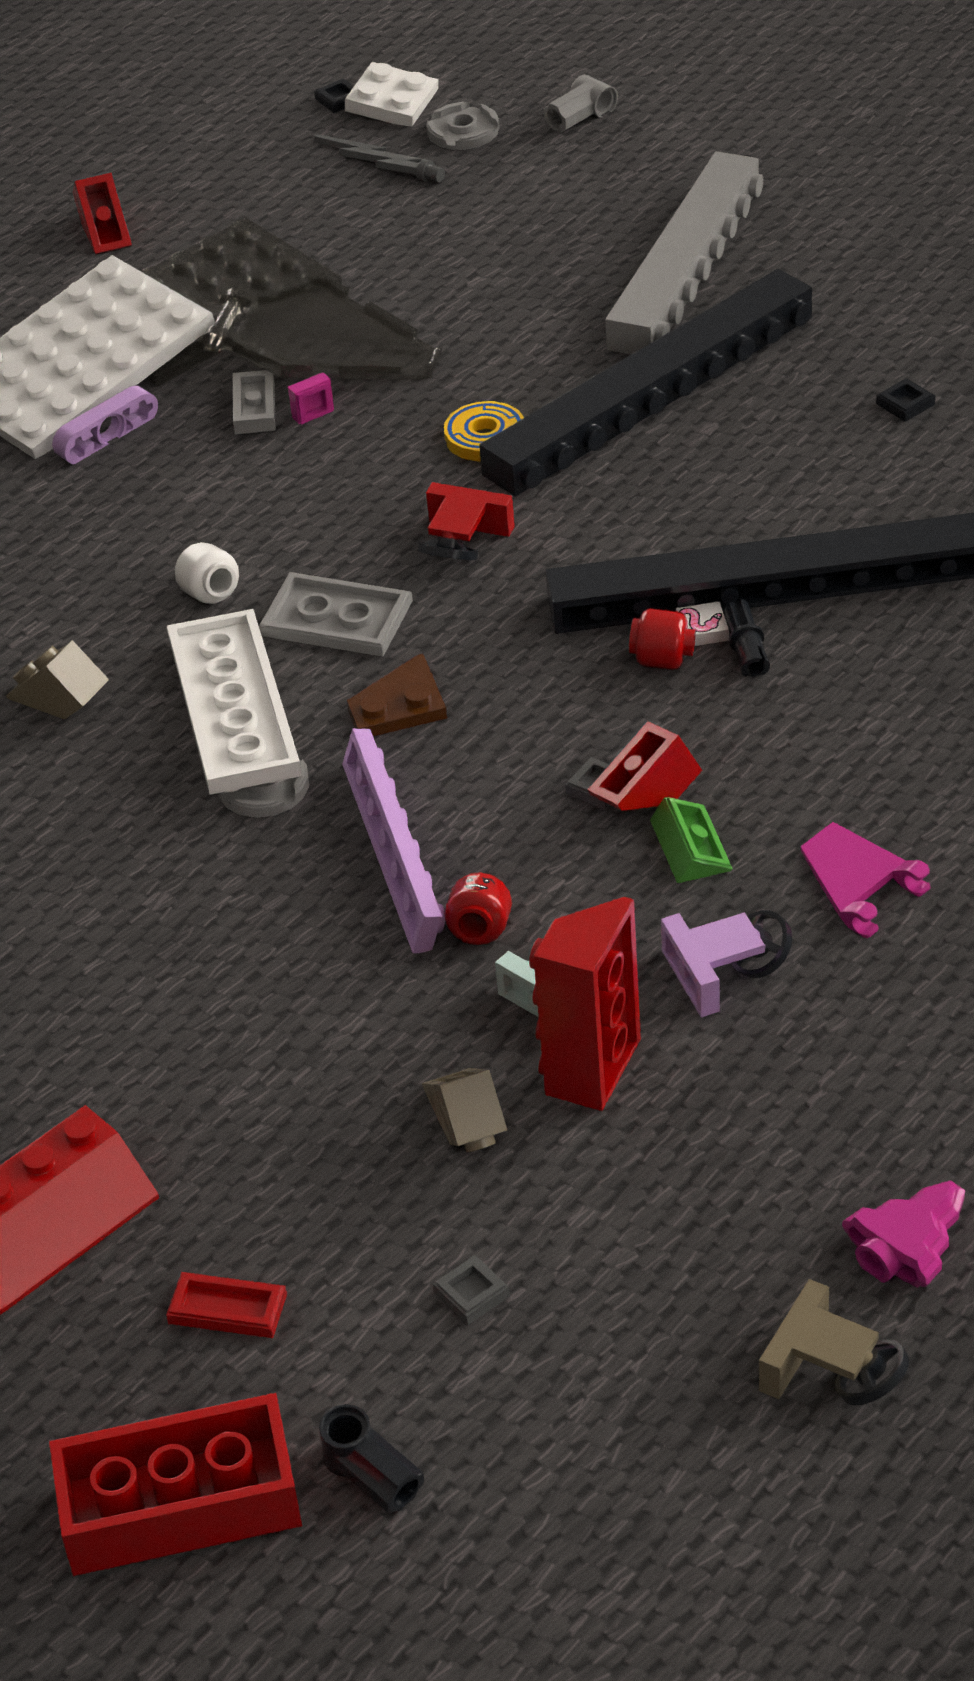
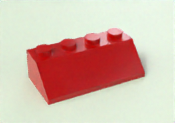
M621 897L554 919L544 938H537L534 942L529 958V966L535 970L536 983L532 1001L534 1005L538 1006L539 1019L535 1036L537 1040L541 1041L542 1054L539 1060L538 1071L544 1077L545 1095L599 1111H603L641 1040L634 899Z
M86 1105L0 1165V1315L159 1199L158 1192L119 1133Z

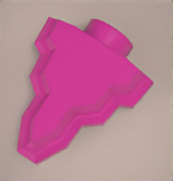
M949 1180L922 1188L909 1200L889 1199L876 1209L862 1207L843 1220V1229L857 1246L855 1254L859 1265L883 1283L896 1275L901 1280L917 1288L919 1286L927 1287L942 1270L940 1256L949 1247L947 1230L959 1218L965 1198V1190Z

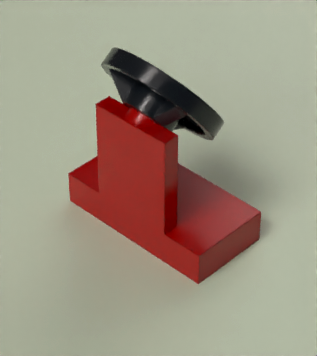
M432 482L426 491L430 523L428 534L435 535L436 537L428 541H420L418 551L446 558L477 560L479 550L465 547L462 543L463 540L470 541L475 531L509 537L515 527L512 495Z

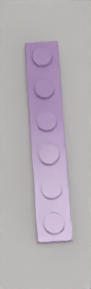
M352 728L342 765L412 953L431 951L437 933H441L444 928V908L441 904L437 903L434 896L431 875L428 871L424 870L419 844L416 839H412L407 826V813L404 808H400L395 795V782L393 778L388 777L384 766L382 749L377 748L370 729Z

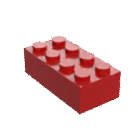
M276 1393L49 1441L61 1536L73 1576L302 1526Z

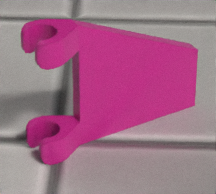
M834 822L830 823L801 846L802 854L841 920L848 928L864 938L871 937L879 930L878 925L871 922L878 914L877 908L865 900L894 878L901 887L918 897L925 894L931 888L929 882L922 880L930 873L926 863L920 860L906 861Z

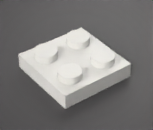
M372 62L345 98V111L392 124L413 126L438 90L439 79L425 76L420 72L397 69L389 64Z

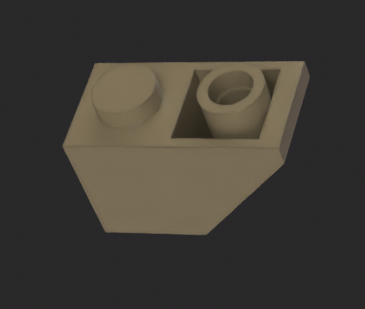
M71 640L59 650L51 645L35 661L31 660L13 676V679L18 684L6 697L12 701L66 719L82 708L109 679L78 645Z

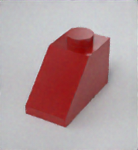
M112 173L75 181L73 187L74 200L81 224L95 255L132 246Z
M647 721L588 788V792L591 796L621 811L658 807L664 797L678 799L702 772V769L679 735Z

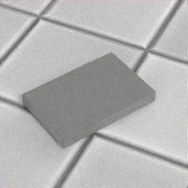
M289 572L259 625L260 633L263 637L383 657L413 601L412 592Z

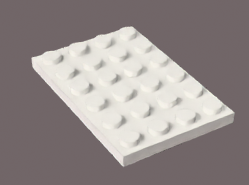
M111 255L0 337V436L34 459L41 457L53 449V438L61 426L123 390L136 386L214 327L216 324L212 312Z

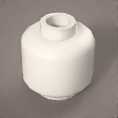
M200 542L190 545L181 553L175 566V579L180 589L202 603L216 604L231 596L237 587L239 569L234 558L226 551L212 544Z

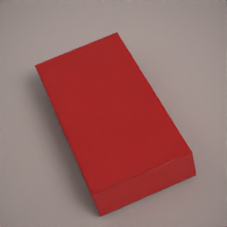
M181 1272L166 1314L168 1324L273 1338L287 1297L286 1286Z

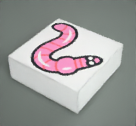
M720 602L676 608V611L682 612L686 616L688 629H696L695 646L729 641V628Z

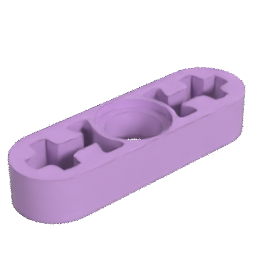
M131 386L61 426L53 438V450L67 462L76 464L109 444L107 442L113 438H120L153 419L157 413L158 401L154 395L140 386ZM111 416L112 420L109 428L100 434L102 422Z

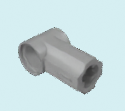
M581 75L573 82L570 92L543 108L544 119L548 122L550 128L561 133L592 114L601 118L603 117L601 115L605 112H612L615 109L618 101L617 90L589 75Z

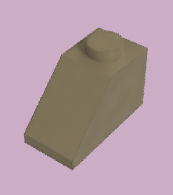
M468 1068L422 1083L450 1145H464L466 1152H471L495 1144L494 1135L507 1131L490 1070Z

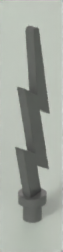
M320 134L314 135L316 143L339 148V156L375 162L376 168L414 174L422 182L432 180L440 183L445 177L444 168L435 166V163L428 159L386 152V147Z

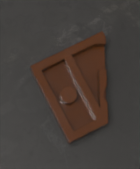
M424 654L414 656L347 700L348 712L355 729H370L373 736L447 719L445 703Z

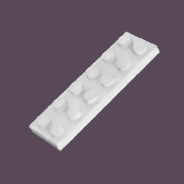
M244 610L167 625L169 641L209 794L234 792L241 788L265 783H279L286 779L302 776L298 754L254 610Z

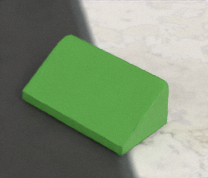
M664 797L650 821L676 882L682 883L732 871L733 868L705 806Z

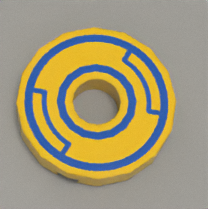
M495 401L471 403L460 407L449 415L444 423V438L448 449L453 454L462 459L481 461L479 444L524 417L518 409L505 403ZM482 429H491V430H493V431L488 432V433H479V432H477V431L482 430Z

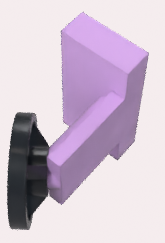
M770 910L756 911L748 916L744 912L692 929L688 928L680 913L661 919L662 952L700 1017L720 1012V984L713 968L731 963L738 972L747 977H765L782 965L792 945V931L789 923L782 916ZM764 919H776L780 923L783 933L781 946L773 943L772 935L763 928ZM768 951L776 953L775 957L761 968L747 970L741 967V964L751 956L760 958L767 954Z

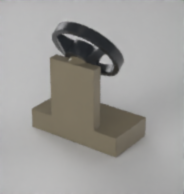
M809 1279L759 1359V1391L780 1399L804 1359L837 1373L835 1388L847 1404L864 1405L883 1397L901 1381L909 1366V1356L899 1342L890 1339L878 1341L879 1332L830 1313L829 1287ZM898 1353V1360L893 1370L884 1380L876 1385V1380L886 1370V1363ZM848 1378L853 1381L856 1379L859 1384L864 1385L865 1391L847 1393L846 1383Z

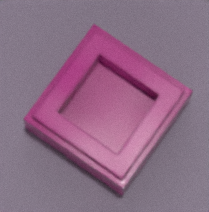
M324 372L288 386L292 418L298 424H304L333 412L331 380Z

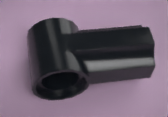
M343 1404L334 1406L322 1416L319 1424L324 1465L330 1472L337 1476L347 1477L388 1514L400 1511L416 1497L417 1492L424 1484V1473L371 1428L369 1417L364 1410L355 1405ZM348 1439H349V1440H355V1441H353L352 1443H347V1444H341V1443H339V1442H341V1441H343V1440H348Z

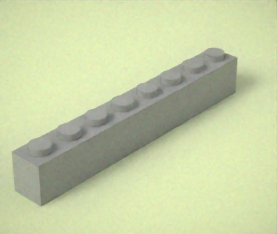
M715 151L606 317L607 350L632 355L669 333L673 324L681 322L684 306L687 302L694 301L698 284L701 280L706 281L708 279L713 260L721 258L727 238L735 236L739 219L747 217L753 197H759L762 192L763 175L759 174V158Z

